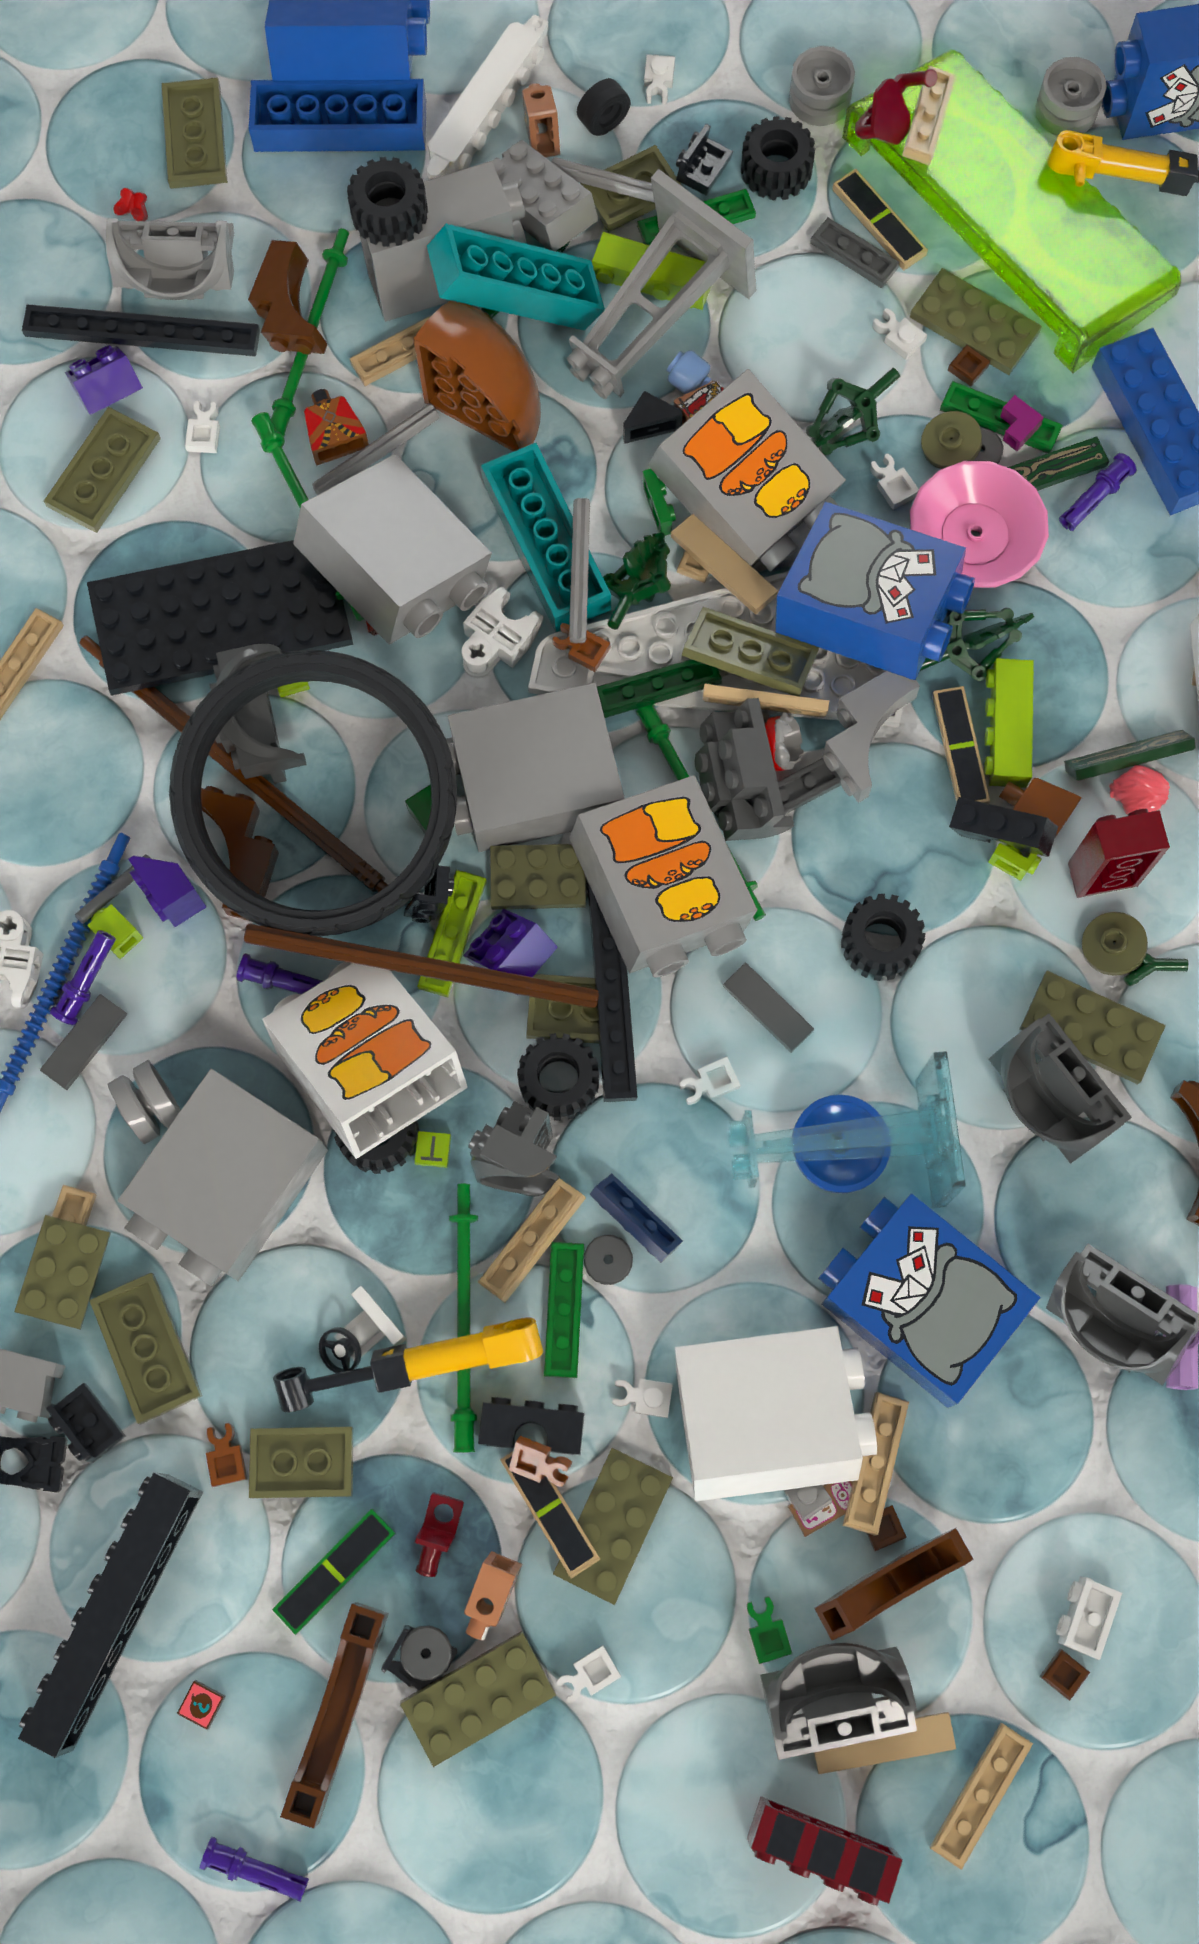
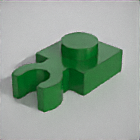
M768 1596L764 1597L766 1610L763 1613H756L752 1602H748L746 1606L748 1614L756 1620L758 1625L748 1630L759 1664L793 1654L783 1620L772 1621L771 1619L774 1607L772 1600Z

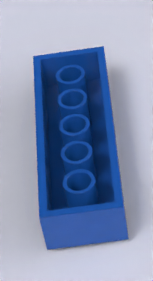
M424 79L251 80L249 134L254 152L425 151L427 101Z
M1154 328L1099 348L1092 369L1168 513L1171 516L1199 505V411Z

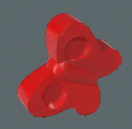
M123 188L120 191L121 199L114 205V213L120 216L132 214L136 221H146L148 213L144 203L147 201V195L143 192L134 193L130 188Z

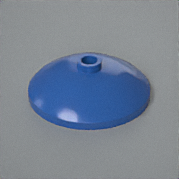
M831 1095L813 1102L798 1118L792 1134V1152L798 1168L811 1183L829 1192L852 1193L864 1189L881 1175L890 1156V1134L882 1116L867 1102L849 1095ZM833 1143H840L843 1151L836 1153L832 1149Z

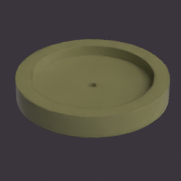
M949 411L937 415L923 430L921 437L923 454L929 463L939 469L962 461H973L978 456L982 446V434L979 424L970 415L959 411Z
M1121 912L1102 914L1093 919L1083 933V954L1089 965L1100 973L1112 976L1129 973L1136 969L1146 956L1148 941L1145 929L1137 919Z

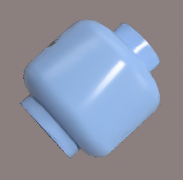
M688 350L685 353L680 351L666 369L669 372L668 382L684 395L711 381L707 376L710 372L709 363L692 350Z

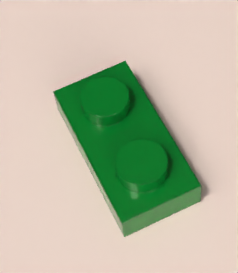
M651 468L643 470L642 486L658 532L664 533L665 536L670 535L672 522L676 521V516L672 504H667L664 496L667 495L666 486L660 478H657V475Z

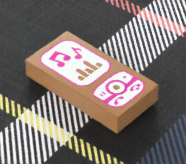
M853 1481L823 1485L831 1497L832 1503L806 1521H803L792 1504L788 1505L804 1537L845 1515Z

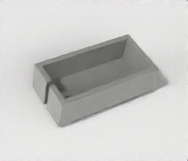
M520 140L502 153L503 158L501 160L499 158L492 160L501 184L515 181L519 188L525 210V218L519 219L523 230L547 249L557 251L598 221L592 193L525 141Z

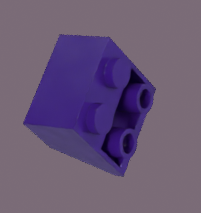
M111 345L105 346L95 352L96 357L88 361L84 358L70 364V370L65 372L83 406L90 415L143 389L127 356L118 346L113 348Z
M132 856L128 859L134 867L129 873L163 922L169 919L172 925L177 927L206 908L205 903L178 863Z
M503 908L500 913L492 918L490 925L485 931L472 941L469 949L463 956L476 967L533 977L558 946L535 922Z

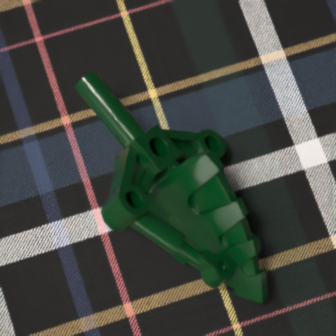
M895 368L890 369L869 389L847 383L840 378L830 379L827 383L828 392L818 409L820 412L814 424L806 428L807 436L812 437L811 441L819 447V450L824 455H830L833 450L842 446L849 447L864 441H877L880 437V430L878 429L877 402L875 399L900 378L899 372ZM837 395L847 399L852 406L839 409L820 428L824 415L829 413ZM860 418L861 432L843 437V440L832 444L827 443Z
M653 533V536H644L642 541L637 540L634 543V547L624 554L622 558L624 564L614 574L609 573L603 576L611 595L619 600L607 623L611 629L617 630L631 605H639L643 599L647 602H652L656 593H664L671 588V583L667 577L668 563L666 561L670 549L665 542L664 533Z
M1008 607L1003 608L1001 611L986 612L985 609L965 610L963 614L948 610L947 624L952 625L953 630L945 654L940 662L949 659L953 664L970 674L976 681L984 680L987 676V670L995 663L996 658H1000L1003 655L1002 652L1009 645L1021 640L1022 633L1018 628L1033 619L1034 614L1028 613L1013 618L1014 612ZM986 618H1002L1005 620L968 633L962 639L963 621L986 620ZM1008 634V638L998 648L995 647L980 663H976L968 655L967 649L978 650ZM926 658L920 671L940 662Z

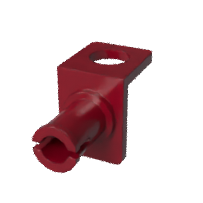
M436 1492L431 1494L423 1526L415 1539V1543L423 1545L416 1567L418 1574L426 1577H436L442 1551L448 1552L455 1539L464 1506L462 1500ZM446 1504L452 1508L453 1518L450 1521L441 1522L435 1517L434 1510L438 1505Z

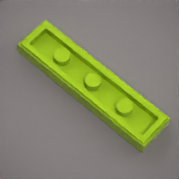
M456 869L453 894L451 897H448V903L442 910L427 955L428 958L460 963L487 883L486 878ZM420 976L417 988L448 998L453 982Z

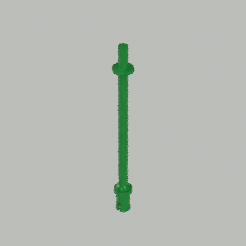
M343 228L338 230L333 247L324 249L322 253V258L327 264L307 320L308 323L318 328L338 267H345L348 263V258L344 255L343 251L349 237V232ZM297 352L282 397L274 400L272 404L273 414L271 421L283 438L285 437L289 420L296 412L292 402L308 355Z
M267 412L259 413L252 418L251 422L261 439V447L264 452L273 455L299 508H301V504L309 499L282 449L285 440L282 434L278 433L269 414ZM338 591L336 592L338 600H346ZM348 602L357 621L364 620V618Z
M652 704L638 708L639 710H636V714L648 733L646 735L648 741L659 746L677 781L690 777L669 740L671 729L667 724L663 723L655 709V705ZM733 856L757 908L753 919L758 921L764 918L766 914L753 892L758 887L757 882H748Z
M468 1183L457 1184V1214L449 1216L450 1222L457 1223V1337L470 1335V1223L478 1221V1215H470V1184ZM471 1368L457 1371V1408L454 1410V1414H451V1422H454L453 1453L475 1452L474 1421H477V1414H474V1410L471 1408Z

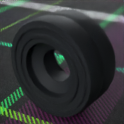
M611 78L603 79L590 87L582 96L577 107V116L591 134L601 136L616 128L623 121L630 109L631 100L617 81Z

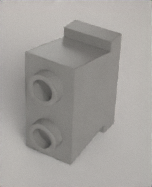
M0 1349V1413L5 1414L6 1408L18 1411L16 1418L35 1423L38 1416L49 1418V1412L46 1408L51 1405L55 1377L62 1378L65 1366Z

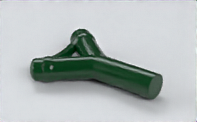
M1146 953L1142 961L1143 965L1129 972L1124 977V981L1128 986H1133L1154 971L1187 972L1188 959L1154 958Z

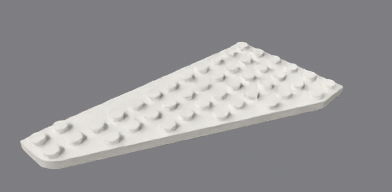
M789 571L764 578L779 592ZM727 588L626 614L617 630L611 629L608 626L609 619L587 624V631L611 643L610 650L596 672L568 658L570 649L560 650L553 645L552 638L554 636L564 640L568 637L567 634L563 632L551 634L542 640L536 649L528 692L542 695L591 683H596V686H600L689 660L690 658L682 656L683 648L703 607L776 632L777 597L755 615ZM819 648L800 697L830 700L828 713L824 718L792 713L787 714L793 717L838 720L837 708L839 699L886 670ZM719 669L722 684L718 686L791 695ZM704 689L654 704L655 706L735 712L740 707L704 702ZM902 708L891 715L883 725L898 728ZM768 710L769 715L781 716L783 712Z

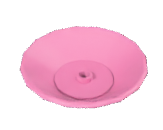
M962 461L938 470L919 488L910 509L911 530L966 547L962 574L975 578L974 588H996L1021 578L1039 561L1049 537L1048 511L1037 489L1017 471L991 461ZM977 531L980 533V536H973L971 532Z

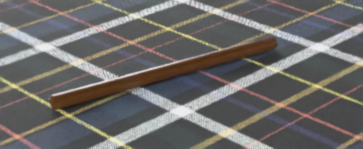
M247 924L244 934V942L248 944L588 1008H595L599 998V993L596 989L255 924Z

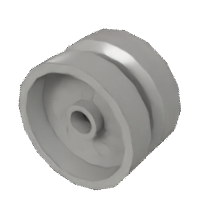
M818 46L809 48L800 54L794 62L789 103L792 112L799 120L815 126L831 125L844 118L850 109L855 69L852 61L844 52L834 47Z
M1065 57L1054 62L1046 70L1035 106L1036 117L1043 128L1055 135L1065 130L1085 133L1095 124L1107 88L1105 76L1100 68L1087 59Z
M149 1060L133 1068V1076L139 1089L124 1075L107 1084L120 1114L143 1144L160 1136V1128L154 1115L157 1116L165 1127L169 1128L181 1111L166 1083Z

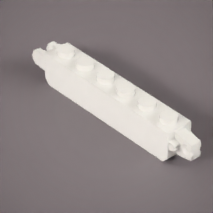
M533 15L524 25L519 22L508 25L428 142L430 157L429 165L426 168V174L429 176L428 180L470 167L472 157L477 150L483 148L490 130L498 126L501 114L505 108L512 105L520 86H524L527 83L530 72L535 64L538 65L542 61L545 52L542 42L548 31V21Z

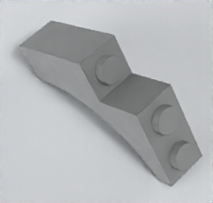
M885 671L839 699L837 718L841 725L848 729L826 741L823 760L829 770H835L839 775L842 788L847 795H853L858 803L869 797L872 787L868 766V753L871 742L880 727L891 715L916 699L920 687L916 680Z

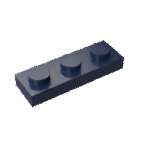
M610 1174L596 1185L589 1194L660 1263L683 1242L613 1174Z

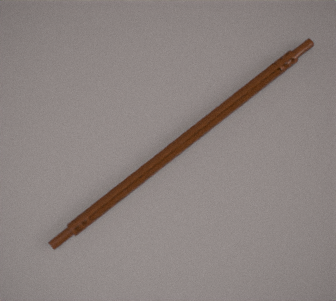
M84 636L80 640V646L99 660V665L104 669L100 645L89 636ZM155 687L131 691L182 733L190 716ZM216 740L214 741L208 756L371 891L380 892L389 885L385 882V877L262 775L245 779L240 769L235 770L231 752L227 753L222 743L217 744Z

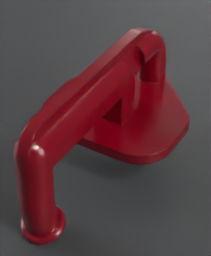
M928 69L926 71L903 73L897 75L894 79H885L875 90L873 103L856 122V136L860 139H877L891 145L900 144L908 134L911 124L910 114L902 93L907 87L925 85L926 87H933L938 79L936 70Z

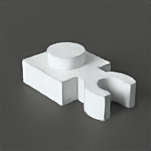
M647 54L644 86H648L646 90L647 104H651L652 96L657 94L662 97V105H666L668 100L667 88H672L675 57Z
M886 308L883 311L882 317L888 321L887 323H882L877 318L873 321L872 327L877 333L887 334L884 343L905 360L926 341V333L906 317L898 322L894 312Z
M196 401L194 403V411L197 419H188L185 440L187 452L217 453L220 425L218 421H215L218 416L216 403L212 401L210 410L203 412L200 401Z
M887 453L883 459L887 467L880 468L873 461L871 462L870 471L874 477L881 479L878 481L877 488L892 510H895L913 500L919 489L904 467L898 471L894 469V459Z
M728 1057L699 1068L697 1073L700 1079L687 1078L679 1084L680 1089L693 1087L696 1091L695 1095L686 1099L687 1105L697 1103L704 1093H707L710 1101L739 1089L741 1086Z
M639 1379L638 1388H633L625 1380L615 1381V1386L626 1389L627 1396L622 1400L613 1399L612 1403L614 1405L622 1407L630 1402L636 1403L635 1413L668 1418L672 1383Z
M604 1645L573 1664L578 1672L576 1675H563L557 1680L556 1685L559 1687L563 1683L569 1682L574 1686L573 1694L565 1698L566 1703H572L578 1699L583 1688L586 1687L592 1696L619 1679L621 1675Z

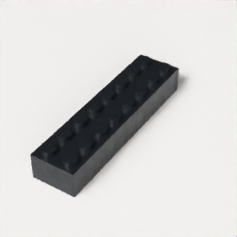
M153 1472L151 1478L147 1476L138 1491V1496L141 1498L135 1510L131 1508L127 1512L121 1524V1528L124 1531L119 1541H114L105 1555L104 1560L108 1562L101 1575L97 1574L88 1588V1594L91 1596L85 1608L81 1606L77 1610L71 1622V1627L74 1629L68 1641L63 1640L54 1655V1660L57 1661L51 1674H45L37 1688L36 1693L40 1696L34 1708L29 1707L20 1721L19 1727L22 1728V1731L18 1737L19 1740L54 1758L74 1750L203 1491L169 1474Z

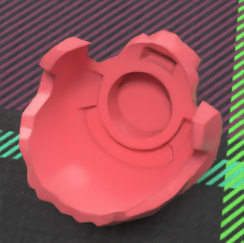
M1136 765L1116 780H1113L1109 788L1111 790L1110 797L1120 801L1123 804L1125 813L1128 815L1130 812L1138 809H1148V812L1159 810L1168 799L1170 786L1159 772L1142 765Z

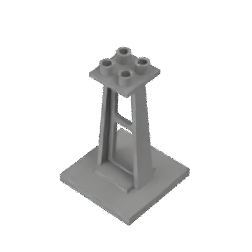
M660 169L651 177L659 233L584 341L581 342L574 335L569 339L572 352L566 359L573 366L570 372L582 382L591 374L589 377L595 383L592 388L603 399H607L612 391L620 397L623 395L624 390L621 378L719 277L748 299L756 291L753 239ZM674 244H676L693 258L705 261L706 263L665 307L659 308L641 294V290ZM631 304H637L653 317L652 321L617 359H607L598 351L599 347Z

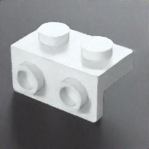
M1080 1576L1078 1582L1074 1581L1068 1593L1067 1600L1071 1602L1068 1614H1063L1057 1625L1056 1634L1060 1636L1058 1643L1100 1660L1122 1593L1099 1584L1088 1577Z

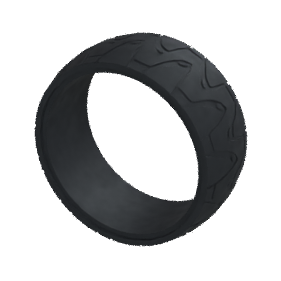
M299 650L283 654L279 653L254 661L222 680L217 687L213 688L206 695L187 721L178 740L170 772L169 799L174 830L181 849L201 882L217 899L240 916L260 926L313 936H329L359 930L384 919L403 907L428 882L441 862L451 838L457 811V782L452 755L439 724L422 700L401 680L366 660L348 654L321 650ZM321 681L343 684L359 689L384 703L399 716L416 738L424 755L430 776L432 795L429 823L423 841L409 865L393 882L374 896L362 902L338 909L303 910L275 903L249 889L233 875L218 856L206 830L202 813L201 785L204 767L211 747L222 728L236 712L256 697L272 689L298 682Z

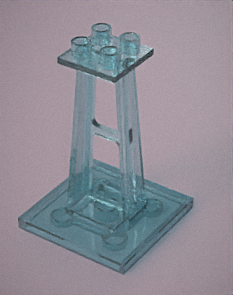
M947 1051L933 1052L915 1080L918 1111L754 1134L752 1111L745 1110L741 1121L729 1122V1147L744 1146V1154L733 1155V1160H731L733 1180L747 1179L748 1188H754L759 1178L757 1163L924 1156L932 1208L946 1207L966 1187Z

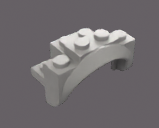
M108 218L106 225V250L113 287L135 288L144 293L145 298L166 300L203 299L204 293L209 289L217 291L223 289L231 290L234 276L231 252L234 239L233 223H227V221H216V223L118 221V219ZM134 250H143L145 258L137 254Z

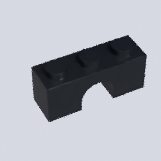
M958 797L949 825L952 830L962 837L990 843L991 840H996L1012 845L1020 851L1045 857L1050 855L1058 830V826L1047 817Z
M491 1397V1403L483 1402L478 1444L514 1449L515 1435L518 1429L527 1423H536L545 1429L547 1446L552 1448V1453L581 1455L585 1414L578 1412V1406L558 1404V1410L544 1409L545 1402L525 1400L523 1407L511 1405V1399Z

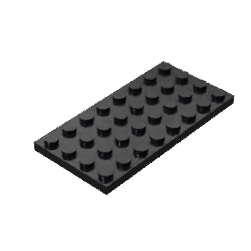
M294 540L87 582L108 690L111 696L215 674L213 665L218 664L216 653L249 645L272 644L279 647L283 653L299 650L326 651L353 645L344 602L337 599L335 587L293 544Z

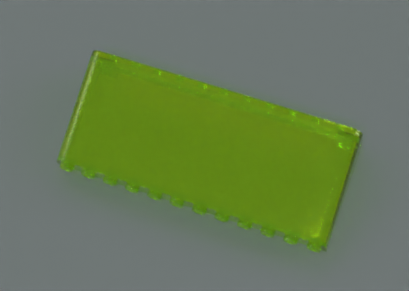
M950 49L910 71H926L928 66H932L956 75L930 165L902 156L908 134L898 145H891L877 139H860L856 136V122L873 103L874 92L848 106L842 138L860 156L868 152L871 145L1059 337L1053 354L1072 373H1075L1096 357L1099 348L1117 341L1177 295L1181 286V273L1179 269L1171 265L1161 255L1158 248L1151 245L1141 235L1138 228L1131 225L1121 215L1120 211L1115 206H1112L1101 195L1100 191L1086 179L1085 184L1082 187H1078L1075 185L1074 176L1054 172L1047 163L1052 146L1043 138L1037 128H1033L1023 118L1018 109H1014L1004 99L999 90H995L985 80L981 72L976 71L966 61L962 53ZM922 85L907 87L902 93L911 122Z

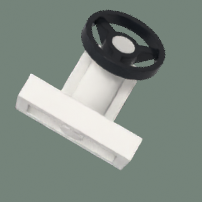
M362 1286L357 1288L351 1295L364 1311L344 1328L335 1327L326 1331L319 1341L320 1357L325 1366L334 1373L356 1369L361 1361V1357L385 1336L394 1346L401 1345L407 1340ZM330 1333H337L334 1336L337 1341L326 1339ZM325 1347L332 1349L334 1357L341 1360L343 1369L330 1361ZM350 1357L354 1360V1363H353V1365L351 1366V1368H350Z

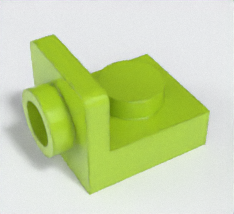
M999 843L988 863L1021 881L1027 872L1033 875L1042 858L1033 853H1030L1028 858H1026L1016 847Z

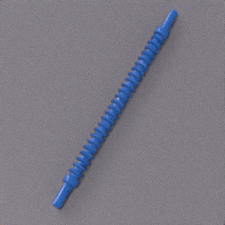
M118 834L107 859L101 861L98 868L101 872L95 875L97 881L92 882L91 886L93 889L87 891L89 898L83 899L86 904L103 891L108 884L110 885L113 882L111 880L112 877L117 876L120 870L118 864L130 841V837L126 834ZM92 917L84 924L79 920L72 923L74 929L73 931H68L70 938L64 939L66 946H62L60 948L62 954L56 956L58 963L52 964L55 969L54 971H49L48 974L51 977L44 981L47 986L46 988H41L42 996H37L39 1003L33 1005L34 1013H29L31 1020L25 1021L27 1028L21 1030V1033H23L22 1038H17L19 1045L13 1046L15 1053L9 1055V1058H11L10 1063H5L7 1070L1 1071L3 1078L0 1079V1112L8 1095L12 1096L16 1089L14 1083L15 1081H20L18 1074L24 1072L22 1065L28 1064L26 1057L32 1055L30 1048L36 1047L34 1040L40 1038L37 1034L39 1031L44 1030L42 1023L48 1022L45 1017L47 1014L50 1015V1007L56 1005L53 1000L54 998H59L57 991L62 990V981H67L66 973H71L69 966L75 965L73 958L79 956L77 950L83 948L80 944L81 941L87 940L84 935L90 932L87 925L91 922Z

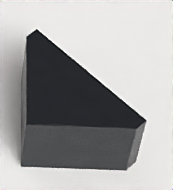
M644 391L623 423L624 444L675 432L682 426L683 414L681 409Z

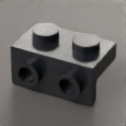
M708 124L704 125L700 133L694 132L688 145L689 149L687 151L683 149L676 162V166L679 167L676 180L707 196L731 160L733 153L732 150L708 138L711 126Z
M437 866L431 878L424 885V895L415 894L404 909L405 917H412V921L417 923H429L437 918L447 905L448 897H451L453 894L454 878H449L450 867Z
M82 1383L56 1405L51 1404L46 1408L51 1415L48 1418L50 1425L58 1434L64 1432L71 1442L68 1445L69 1450L79 1461L84 1459L86 1462L94 1463L126 1437L86 1383Z

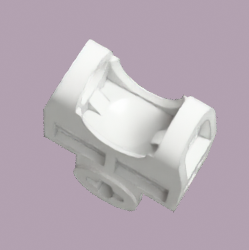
M503 587L496 589L483 599L463 622L464 633L469 637L461 650L463 668L471 677L483 678L487 676L500 660L513 668L531 647L541 628L543 615L537 611L517 620L509 619L504 615L505 611L503 609L507 605L511 594Z
M5 910L0 912V980H8L9 990H12V1006L23 1009L30 1002L38 983L43 953L36 947L29 946L32 937V927L29 922L23 919L19 913L13 910Z

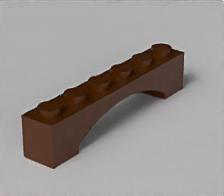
M358 1602L351 1604L322 1703L301 1762L291 1783L280 1816L281 1818L313 1829L320 1823L389 1613Z

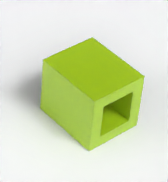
M112 904L107 908L98 910L87 925L95 935L98 930H102L116 938L110 950L119 959L123 958L143 939L137 929Z

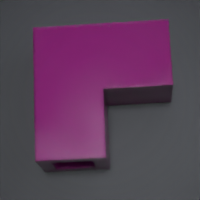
M1014 395L1003 407L1000 417L1011 425L1006 430L1002 441L1015 451H1018L1041 427L1044 417Z

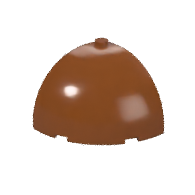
M456 301L447 302L425 322L413 338L424 402L432 404L440 412L513 452L533 444L540 425L541 402L533 371L523 352L512 337L493 318L478 307Z

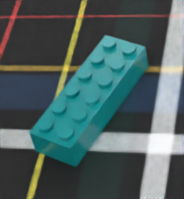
M445 224L427 245L439 298L584 331L605 311L591 260L450 224Z
M533 443L482 464V479L554 631L557 633L561 632L560 626L562 623L570 625L573 516L537 443ZM590 550L587 620L611 611V593Z

